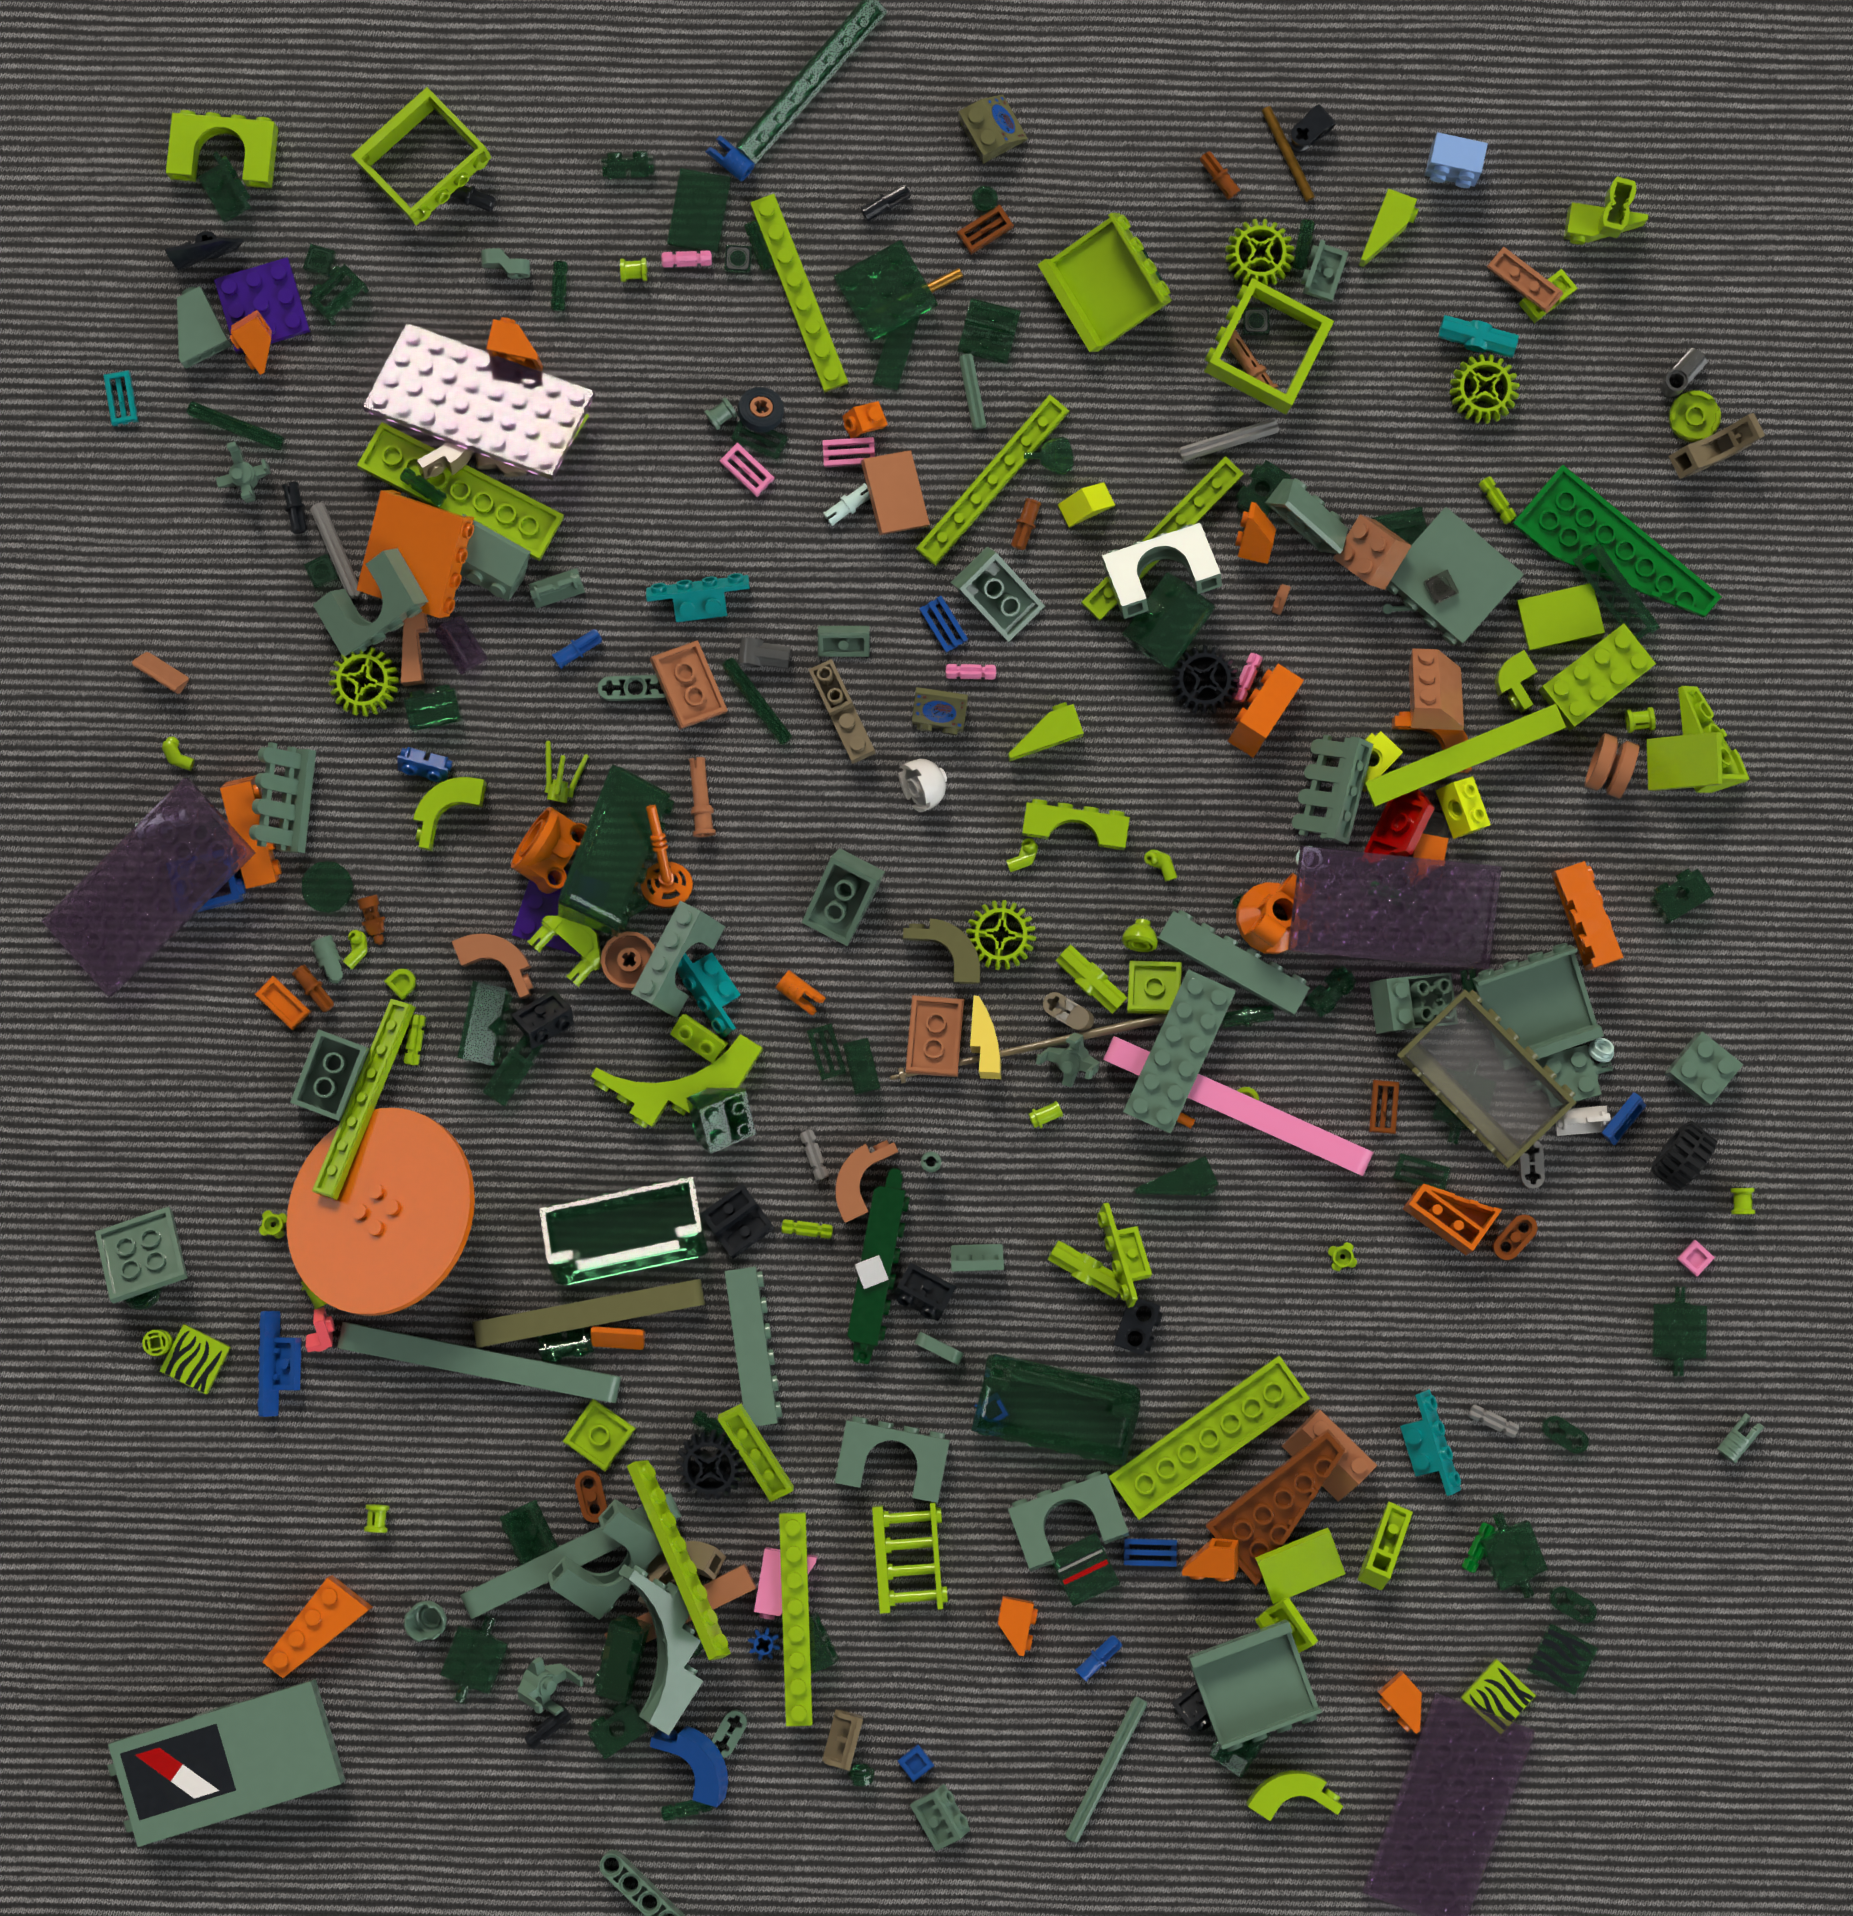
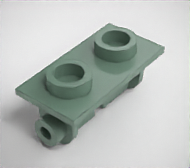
M577 568L528 584L536 609L585 593Z

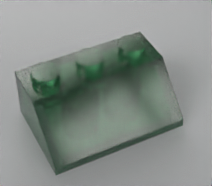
M1167 572L1147 599L1148 611L1136 615L1122 635L1133 648L1171 670L1216 607L1201 594H1197L1196 590L1187 583Z
M476 981L472 982L457 1056L458 1059L494 1066L495 1061H500L502 1046H498L500 1036H505L507 1021H504L505 1010L509 1011L512 1003V995H509L508 989Z

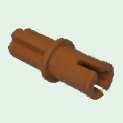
M1210 151L1200 157L1201 163L1213 178L1211 182L1216 183L1227 200L1241 191L1228 174L1229 170L1227 168L1223 169Z
M1026 498L1020 519L1016 520L1018 525L1011 542L1013 548L1025 550L1031 531L1036 527L1034 522L1041 506L1039 501Z
M305 964L298 967L292 973L293 977L305 990L304 994L306 996L310 995L322 1012L325 1013L334 1007V1002L321 987L323 983L312 975Z

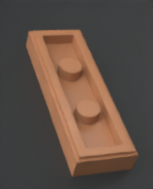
M1505 247L1499 251L1487 266L1491 272L1546 314L1563 295L1562 290Z

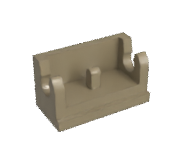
M839 1709L835 1710L822 1759L825 1764L850 1771L864 1716Z

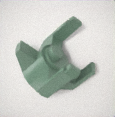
M235 441L227 443V449L231 453L234 464L231 466L229 474L216 478L218 488L236 486L242 491L240 495L246 503L255 501L254 487L259 479L271 473L269 464L265 459H262L261 465L252 467L245 461L242 450Z
M1073 1033L1066 1039V1042L1070 1043L1069 1047H1048L1041 1054H1037L1036 1064L1041 1065L1046 1060L1057 1063L1059 1069L1064 1073L1062 1085L1068 1087L1073 1086L1079 1071L1086 1072L1085 1079H1092V1076L1098 1072L1100 1065L1099 1061L1089 1055L1084 1047V1037L1078 1033Z
M538 1657L531 1662L525 1671L517 1691L518 1697L521 1701L535 1709L536 1713H542L543 1708L556 1716L564 1711L561 1706L550 1699V1695L556 1690L557 1684L568 1678L582 1687L584 1685L583 1678L561 1663L544 1666L543 1659Z

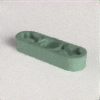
M656 675L604 677L598 684V692L606 701L666 699L665 694H660L658 689H650L651 695H646L648 691L647 680H651V686L659 685ZM620 681H625V696H621V690H614L610 696L606 691H603V687H607L609 682H612L614 687H621ZM633 681H639L643 684V690L638 695H632L628 690L629 684Z

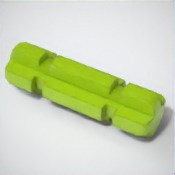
M1486 477L1479 483V487L1483 493H1487V499L1495 511L1501 514L1499 517L1503 523L1508 524L1517 517L1516 513L1512 508L1508 507L1510 504L1500 489L1495 487L1496 483L1492 477Z
M413 1014L409 1025H412V1027L408 1030L406 1043L408 1053H405L404 1056L405 1064H419L420 1055H418V1051H421L424 1035L422 1027H425L426 1017L423 1015Z
M785 1219L782 1222L781 1231L785 1234L796 1233V1235L817 1237L818 1235L821 1236L820 1238L830 1239L833 1226L828 1224H822L821 1226L818 1223L797 1221L796 1223L794 1220Z

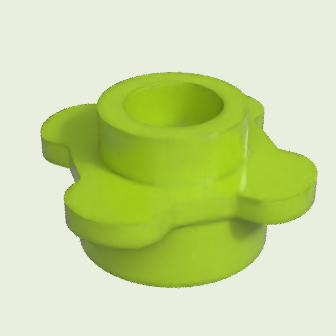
M270 1210L265 1211L262 1214L263 1220L262 1226L259 1228L260 1234L263 1236L268 1234L274 1235L277 1239L282 1238L285 1235L283 1229L287 1222V1215L284 1213L279 1215L273 1214ZM272 1222L276 1223L275 1227L271 1226Z
M1346 1242L1343 1246H1331L1328 1249V1254L1332 1257L1333 1261L1331 1265L1333 1270L1340 1271L1344 1267L1353 1268L1356 1266L1357 1260L1354 1258L1352 1252L1353 1245ZM1341 1254L1345 1255L1344 1259L1340 1258Z

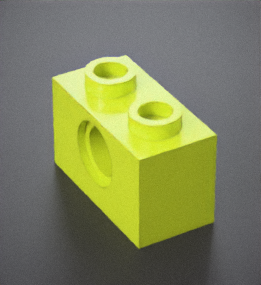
M1381 731L1376 736L1371 733L1365 739L1374 744L1371 754L1377 757L1378 763L1376 766H1368L1364 783L1381 776L1403 753ZM1363 785L1362 789L1364 792L1367 791L1365 785Z
M1473 776L1452 782L1435 790L1453 839L1474 833L1491 825Z

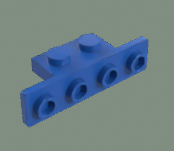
M261 1311L259 1417L278 1416L279 1390H300L301 1338L280 1337V1311Z

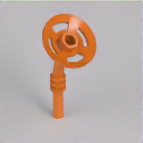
M649 805L646 807L652 832L650 840H653L651 844L654 846L653 851L657 854L658 863L649 867L643 874L641 891L644 898L652 905L660 908H673L680 901L685 902L689 898L693 888L692 877L687 869L680 864L668 862L666 851L668 844H665L667 843L666 835L662 833L656 805ZM660 869V872H654L655 870ZM679 872L684 875L686 886L682 885V878ZM674 875L677 877L678 883L674 882ZM648 880H651V887L655 892L654 894H652L648 889ZM655 880H659V888L656 887ZM675 891L680 894L672 899H662L663 894H670Z

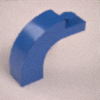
M686 1726L680 1733L673 1729L667 1735L658 1730L651 1737L650 1747L678 1755L691 1766L695 1776L693 1801L713 1807H718L722 1803L727 1793V1768L719 1749L706 1735L692 1727Z

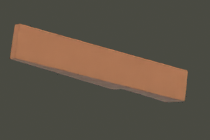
M420 612L412 618L407 617L403 620L401 683L404 686L425 684L419 633L429 632L427 614Z
M746 1564L703 1584L712 1610L757 1588ZM649 1611L604 1634L616 1658L657 1638ZM690 1616L688 1617L685 1623L692 1620Z

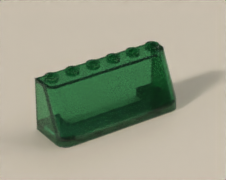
M614 764L611 766L563 885L558 901L559 917L618 937L620 929H626L630 915H627L630 906H635L639 892H636L639 883H644L648 869H645L648 860L652 861L655 855V851H653L654 846L651 844L653 840H650L652 832L646 807L656 805L663 833L666 823H663L666 814H671L675 803L674 800H671L672 794Z
M679 1177L670 1182H655L642 1188H627L623 1192L603 1193L594 1198H579L570 1203L561 1205L551 1204L546 1208L539 1209L547 1264L555 1283L559 1285H569L701 1257L708 1252L707 1239L693 1177Z
M991 1354L986 1360L971 1431L983 1436L1001 1437L1009 1442H1023L1036 1448L1045 1447L1053 1449L1058 1453H1071L1079 1455L1084 1459L1093 1458L1105 1461L1111 1465L1120 1464L1125 1466L1139 1415L1141 1392L1136 1386L1128 1383L1000 1354ZM1000 1400L1008 1415L1000 1420H994L995 1417L1002 1414L997 1404V1401Z

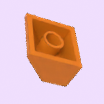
M501 317L500 320L493 319L486 348L492 361L542 371L543 365L538 354L520 326L516 324V321Z

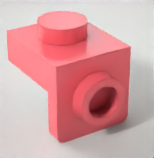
M325 1308L314 1309L313 1324L316 1333L306 1336L305 1347L307 1352H320L328 1347H332L333 1331H335L332 1316L327 1317Z

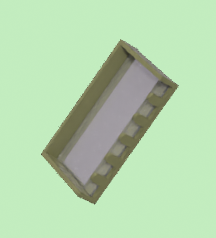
M1464 989L1397 1056L1509 1168L1577 1103L1573 1099L1576 1094L1566 1084L1561 1087L1554 1080L1557 1075L1547 1065L1542 1068L1535 1061L1538 1055L1529 1046L1524 1049L1517 1042L1520 1037L1510 1027L1505 1030L1499 1024L1502 1019L1491 1008L1486 1011L1480 1005L1483 999L1473 989L1470 992Z

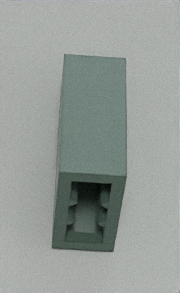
M200 286L185 289L182 295L177 297L179 360L187 369L232 345L203 289Z

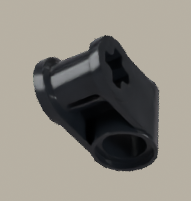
M1320 104L1316 105L1292 128L1288 138L1291 149L1297 153L1306 151L1316 141L1329 133L1337 122ZM1303 135L1305 137V140L1303 138L1298 140L1296 137H1301Z

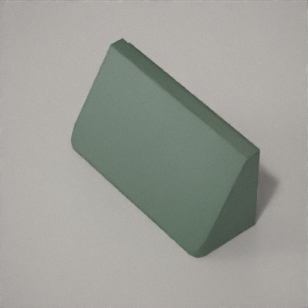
M818 626V657L870 656L869 626Z

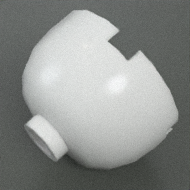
M927 759L909 761L900 766L903 769L899 773L901 788L906 799L909 800L912 797L916 805L912 806L915 810L924 812L940 803L945 795V782H947L946 773L942 768H939L935 763Z

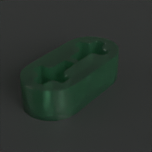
M1550 1415L1541 1424L1543 1434L1569 1452L1575 1454L1582 1453L1589 1445L1587 1435L1561 1417ZM1557 1420L1559 1422L1557 1426L1564 1431L1561 1435L1557 1432L1550 1434V1428L1547 1426L1548 1423H1554ZM1568 1434L1573 1437L1580 1435V1441L1583 1443L1582 1446H1575L1573 1449L1571 1447L1572 1442L1566 1436Z
M1562 1585L1555 1586L1550 1590L1548 1595L1549 1602L1554 1608L1581 1623H1590L1596 1618L1597 1608L1590 1600ZM1565 1591V1597L1571 1600L1570 1605L1564 1602L1557 1605L1558 1599L1555 1598V1594H1561ZM1575 1604L1582 1607L1588 1604V1610L1591 1612L1590 1615H1584L1580 1618L1581 1613L1574 1609Z

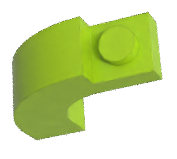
M458 777L441 782L429 790L417 806L413 818L414 821L423 823L422 827H418L416 833V842L419 843L418 847L422 850L432 851L438 821L441 815L449 808L457 805L482 808L487 782L478 778Z
M1301 1770L1284 1771L1267 1778L1254 1790L1246 1802L1249 1808L1271 1821L1282 1803L1295 1796L1310 1797L1337 1815L1343 1808L1342 1803L1339 1802L1340 1796L1328 1788L1325 1792L1323 1791L1327 1783L1324 1778Z

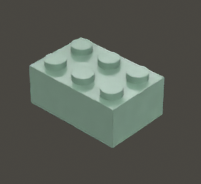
M318 1029L290 1103L341 1121L370 1048Z

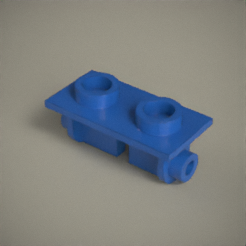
M411 747L407 749L402 748L400 755L397 757L399 771L411 776L426 777L433 782L448 780V771H451L453 761L449 760L448 757L431 753L429 760L426 761L424 760L426 756L425 751Z

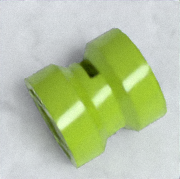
M165 1330L149 1331L142 1340L144 1351L152 1356L167 1354L173 1345L171 1334Z

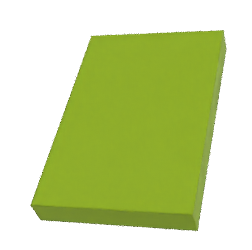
M1593 583L1516 601L1528 651L1605 633Z
M1710 732L1647 739L1648 791L1722 785L1721 733Z
M1328 1527L1255 1557L1273 1604L1346 1574Z

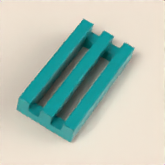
M127 370L103 375L112 426L139 422L131 372ZM122 377L125 378L131 416H127L121 381ZM111 379L116 381L121 418H117Z

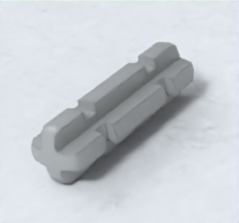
M813 1130L800 1133L802 1143H805L806 1146L804 1149L810 1166L814 1168L813 1174L815 1179L822 1180L827 1178L829 1174L826 1166L823 1165L824 1160L818 1143H815L816 1137Z
M1473 1405L1469 1411V1418L1476 1421L1480 1420L1482 1424L1499 1432L1503 1431V1434L1512 1438L1516 1436L1519 1430L1518 1424L1511 1421L1507 1422V1419L1488 1410L1484 1411V1408Z

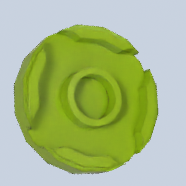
M1692 390L1680 395L1675 399L1669 410L1668 421L1672 431L1679 438L1687 442H1697L1713 435L1721 422V411L1715 402L1716 400L1703 391Z

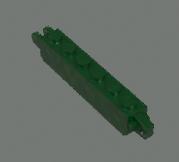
M897 1168L889 1171L885 1187L879 1186L873 1192L861 1257L862 1262L879 1255L889 1280L864 1289L858 1275L847 1333L850 1340L854 1342L853 1361L862 1364H869L874 1347L878 1346V1341H884L886 1326L882 1325L883 1315H889L891 1300L886 1299L888 1289L893 1290L896 1274H892L891 1270L893 1263L898 1264L901 1249L896 1248L897 1237L903 1238L905 1223L900 1222L902 1212L908 1211L910 1197L905 1196V1190H901L903 1173Z

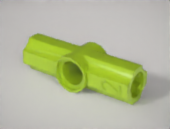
M1071 944L1055 960L1064 971L1075 979L1074 982L1087 995L1093 996L1111 1014L1127 999L1125 994L1108 980V976L1093 962L1090 963Z
M1059 1240L1057 1241L1047 1260L1070 1272L1071 1276L1091 1287L1092 1285L1110 1297L1117 1298L1120 1293L1119 1286L1121 1284L1119 1277L1115 1276L1113 1271L1104 1267L1103 1263L1083 1252L1081 1254L1071 1246Z

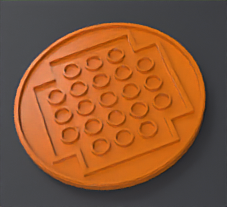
M379 1108L373 1111L338 1199H331L312 1192L338 1129V1126H336L322 1138L303 1163L294 1182L287 1210L289 1250L296 1270L303 1282L318 1298L330 1306L348 1313L365 1316L385 1315L403 1310L417 1303L439 1286L455 1266L466 1245L472 1226L475 1204L474 1183L468 1160L457 1140L438 1122L418 1112L403 1108Z

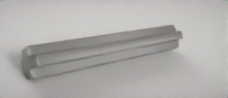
M1270 419L1183 446L1179 450L1181 459L1188 461L1275 434L1279 431L1276 419Z
M315 504L311 507L310 511L341 583L350 599L357 598L362 592L356 590L358 581L325 504Z

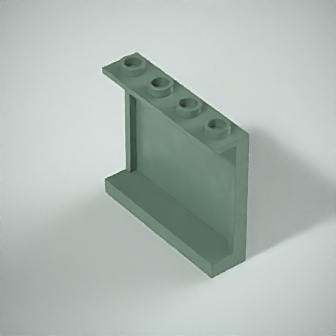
M1445 507L1412 544L1386 589L1393 595L1398 593L1404 599L1403 603L1411 611L1415 612L1417 610L1424 616L1423 621L1432 629L1437 627L1444 633L1442 637L1450 645L1454 646L1456 644L1461 647L1524 574L1450 509ZM1436 577L1438 581L1433 584V592L1438 596H1444L1451 589L1454 595L1441 602H1435L1426 584L1429 580Z
M1567 943L1558 944L1552 947L1553 951L1545 954L1543 952L1532 953L1527 956V960L1518 962V960L1509 961L1503 964V968L1495 971L1493 969L1483 970L1478 973V977L1472 978L1477 994L1483 999L1480 1005L1486 1011L1491 1008L1502 1019L1499 1024L1505 1030L1510 1027L1520 1037L1517 1042L1524 1049L1529 1046L1538 1055L1537 1059L1604 1036L1601 1026L1596 1022L1575 955L1578 952L1577 948ZM1489 1030L1500 1066L1504 1070H1508L1522 1065L1523 1063Z
M1280 1621L1187 1656L1219 1747L1222 1750L1226 1748L1228 1752L1243 1747L1242 1742L1252 1739V1742L1261 1741L1267 1738V1733L1277 1730V1733L1285 1732L1292 1729L1291 1724L1302 1721V1724L1309 1723L1317 1719V1714L1322 1713L1317 1705L1291 1633L1293 1631L1289 1621Z

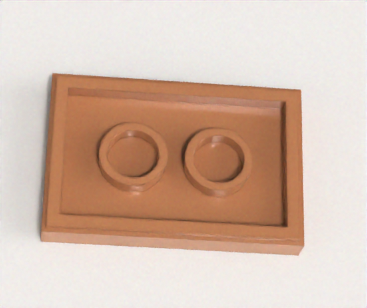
M911 450L861 460L879 535L930 525Z
M698 640L650 658L679 730L725 714L728 711Z
M912 995L905 1071L907 1074L958 1077L964 999Z

